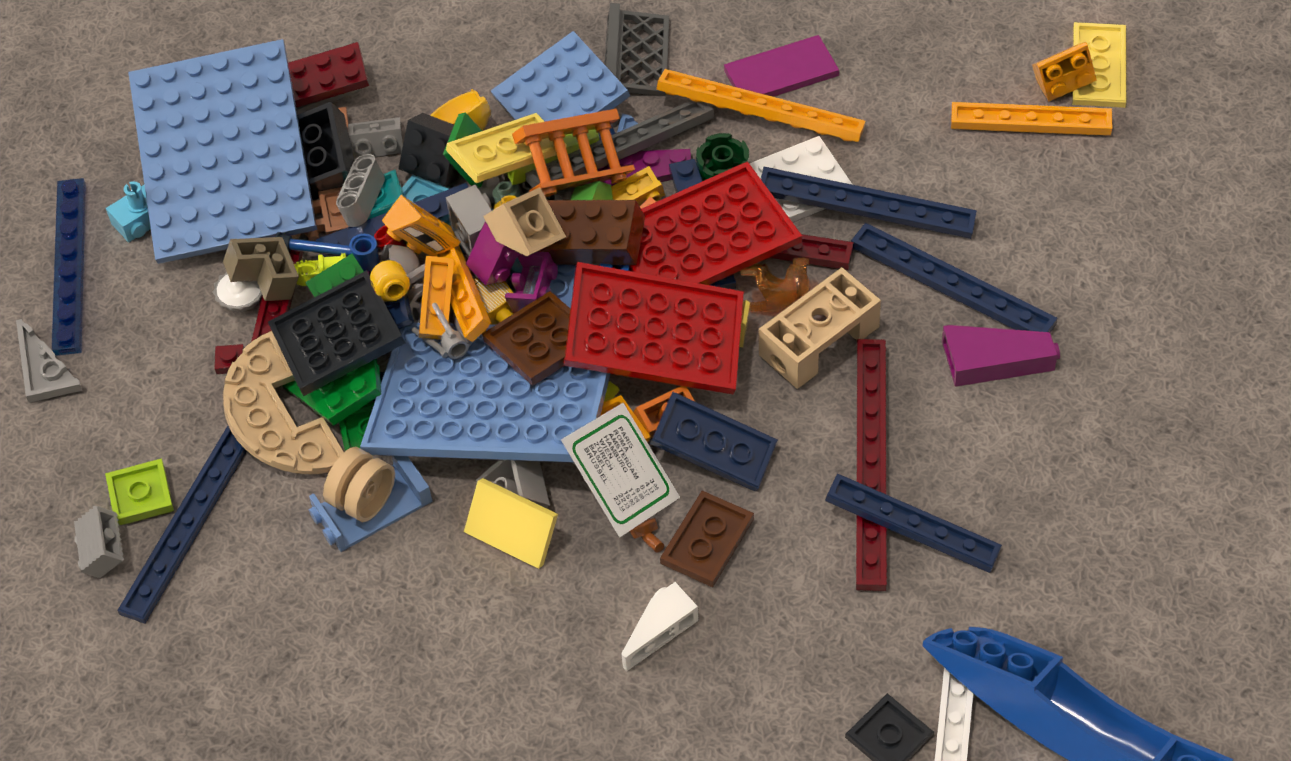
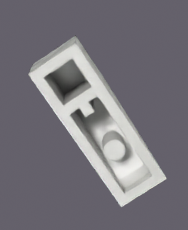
M676 582L668 587L659 589L651 598L622 652L623 668L626 671L698 621V606Z

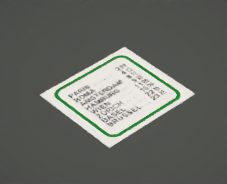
M624 403L561 439L619 538L680 498Z

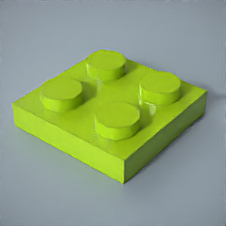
M162 458L105 473L112 511L118 515L117 522L119 526L174 511Z

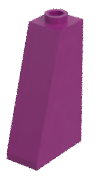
M956 325L943 326L942 345L955 387L1055 371L1056 360L1060 359L1058 343H1053L1050 332Z

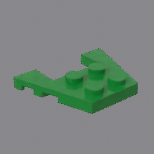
M376 358L368 364L305 396L301 393L295 380L282 385V387L334 426L381 395L380 368Z

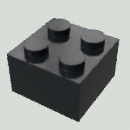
M425 113L409 119L398 169L444 187L456 181L460 173L443 155L454 124Z

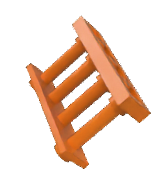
M617 109L523 125L512 133L515 144L525 142L526 146L530 147L540 183L529 190V192L540 187L544 196L549 197L557 194L558 190L578 187L597 181L611 180V183L614 184L626 180V175L634 171L635 167L634 165L621 167L610 133L611 125L620 119ZM595 129L596 133L600 134L610 169L597 170L587 137L589 130ZM572 134L573 137L577 138L587 174L574 176L563 140L565 135ZM549 138L550 141H553L563 179L551 181L540 146L541 139Z

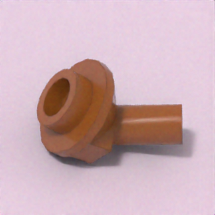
M648 518L629 531L634 539L641 537L656 553L661 552L664 548V543L652 533V531L658 529L656 518Z

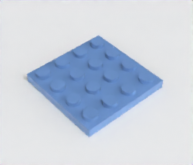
M574 31L491 90L495 99L513 120L537 113L544 121H551L614 109L630 97L624 85Z

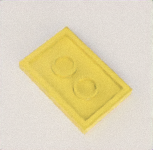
M482 478L477 481L464 532L539 569L544 565L558 514Z

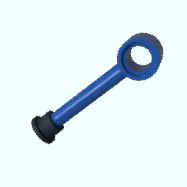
M277 232L275 236L283 237L288 252L298 250L333 255L346 253V256L353 254L363 271H372L380 262L377 241L370 234L363 233L354 236L349 245L292 239V236L282 235L281 232Z

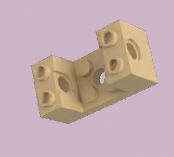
M841 267L759 328V356L798 389L818 374L819 353L847 332L857 340L866 338L879 328L881 300ZM815 315H824L827 319L816 321L813 317Z

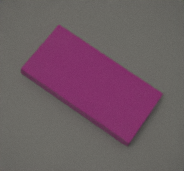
M819 35L724 64V71L733 87L772 97L839 76V69Z

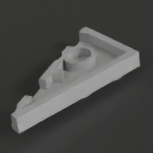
M22 319L16 320L25 393L28 402L31 403L82 391L79 380L72 376L63 362L56 358V355L44 341H41L35 335L33 329L24 323Z

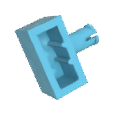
M135 181L129 182L131 191L127 184L124 186L126 196L106 208L111 224L128 243L135 238L142 237L151 229L145 185L141 186L140 183Z

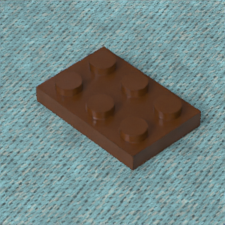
M701 491L661 555L660 564L713 588L752 524L754 513L705 491Z

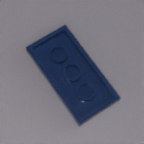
M672 392L650 444L752 491H757L778 439Z

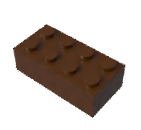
M547 200L566 237L537 252H549L554 263L557 265H577V262L592 265H637L645 215L636 200Z

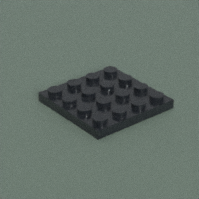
M367 270L268 321L303 396L318 390L406 343L382 297L375 293Z

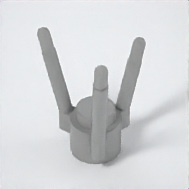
M433 303L432 307L446 331L441 336V345L430 338L421 339L436 349L443 358L449 356L452 359H458L466 354L471 344L464 338L456 315L454 314L453 317L457 331L451 328L437 303ZM415 327L412 328V332L419 337V330Z

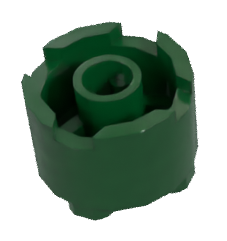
M717 133L708 136L706 142L696 149V165L702 181L747 161L749 162V148L745 141L742 140L741 143L739 140L732 138V134Z

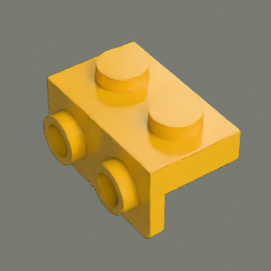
M650 166L631 175L626 180L611 186L613 200H636L639 206L650 196L656 202L665 196L663 185L657 180Z

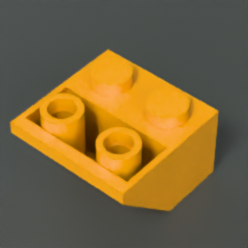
M1086 42L1079 43L1032 64L1036 81L1048 102L1097 81L1089 47Z

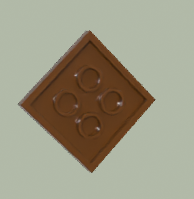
M549 291L482 333L483 340L526 381L534 386L564 366L571 308Z

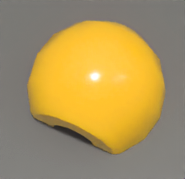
M471 89L470 92L449 100L430 116L455 124L458 114L466 112L477 126L483 130L491 117V109L486 98L480 97L477 91Z

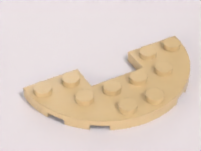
M270 331L248 344L237 360L232 362L228 370L223 391V407L227 424L234 437L245 450L272 467L299 474L329 473L336 460L344 452L323 417L296 427L274 389L295 379L274 334Z

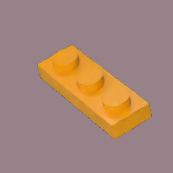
M426 256L419 338L441 340L442 334L446 331L436 315L432 304L437 303L449 323L454 258Z

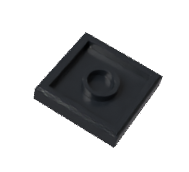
M887 693L845 734V738L872 761H909L934 736V731Z

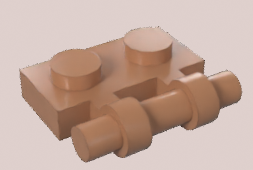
M342 187L318 192L320 200L312 201L315 216L317 213H322L323 218L315 219L317 230L305 232L309 241L318 239V234L322 231H326V234L329 235L349 227L336 205V200Z

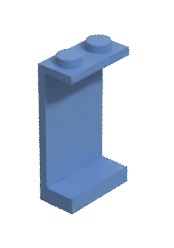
M392 456L393 465L391 466L395 470L394 486L385 505L369 521L362 523L346 514L345 510L340 511L326 502L320 503L314 493L309 496L312 508L308 509L316 524L322 523L325 529L322 532L330 545L335 543L340 552L432 502L429 486L408 456Z

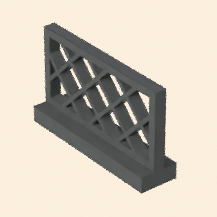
M610 3L607 18L604 65L619 81L626 75H629L635 81L632 84L622 83L629 93L666 96L665 92L656 90L657 87L650 86L646 82L652 78L658 81L664 69H667L669 16L620 10L619 3ZM624 20H633L637 25L630 28L624 23ZM651 23L663 24V27L655 31L649 25ZM644 29L649 36L642 39L636 32ZM631 37L636 44L629 47L623 40ZM656 40L662 46L654 50L648 43ZM643 48L649 54L641 58L635 51ZM630 56L635 63L628 66L622 59ZM655 59L661 66L653 69L647 62ZM642 67L648 74L640 77L634 70Z

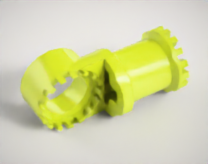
M341 253V256L334 257L318 255V260H305L304 263L302 260L300 264L296 262L294 266L299 276L297 285L307 286L306 281L345 258L346 253Z

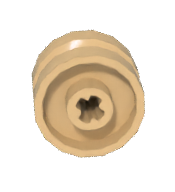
M358 447L349 448L341 454L328 473L324 484V500L340 511L345 510L346 514L362 523L369 521L378 514L391 494L395 481L394 467L379 458L373 459L371 454Z

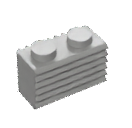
M93 506V509H89V512L81 515L82 518L74 521L75 542L78 547V566L81 569V573L101 578L124 560V553L122 552L123 548L120 542L122 539L119 537L121 534L118 532L120 529L118 528L117 513L99 506Z

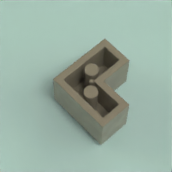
M283 237L230 239L223 260L230 282L257 281L265 301L291 300L299 276Z

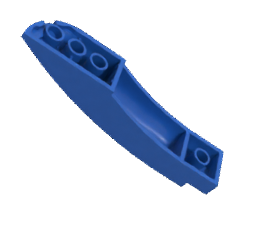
M969 627L968 631L961 630L954 633L953 629L950 628L934 633L923 641L922 646L977 697L1023 732L1069 761H1233L1232 758L1178 737L1142 719L1086 682L1062 662V656L1008 634L980 627Z

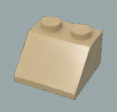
M540 187L502 204L483 216L497 242L525 256H529L566 237Z

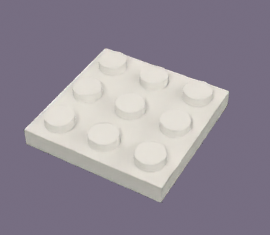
M820 136L749 163L760 179L763 167L765 166L852 184ZM775 198L792 222L825 209Z

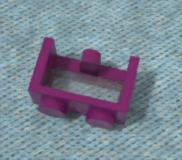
M535 252L529 256L519 254L518 259L523 267L522 272L512 274V283L516 293L505 294V299L513 314L551 291L550 283L551 280L557 278L558 267L549 252Z

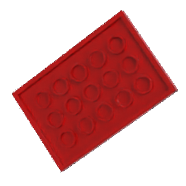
M747 161L642 208L645 221L637 265L629 266L632 272L710 285L802 243V234Z
M577 262L564 366L733 395L736 390L744 291Z

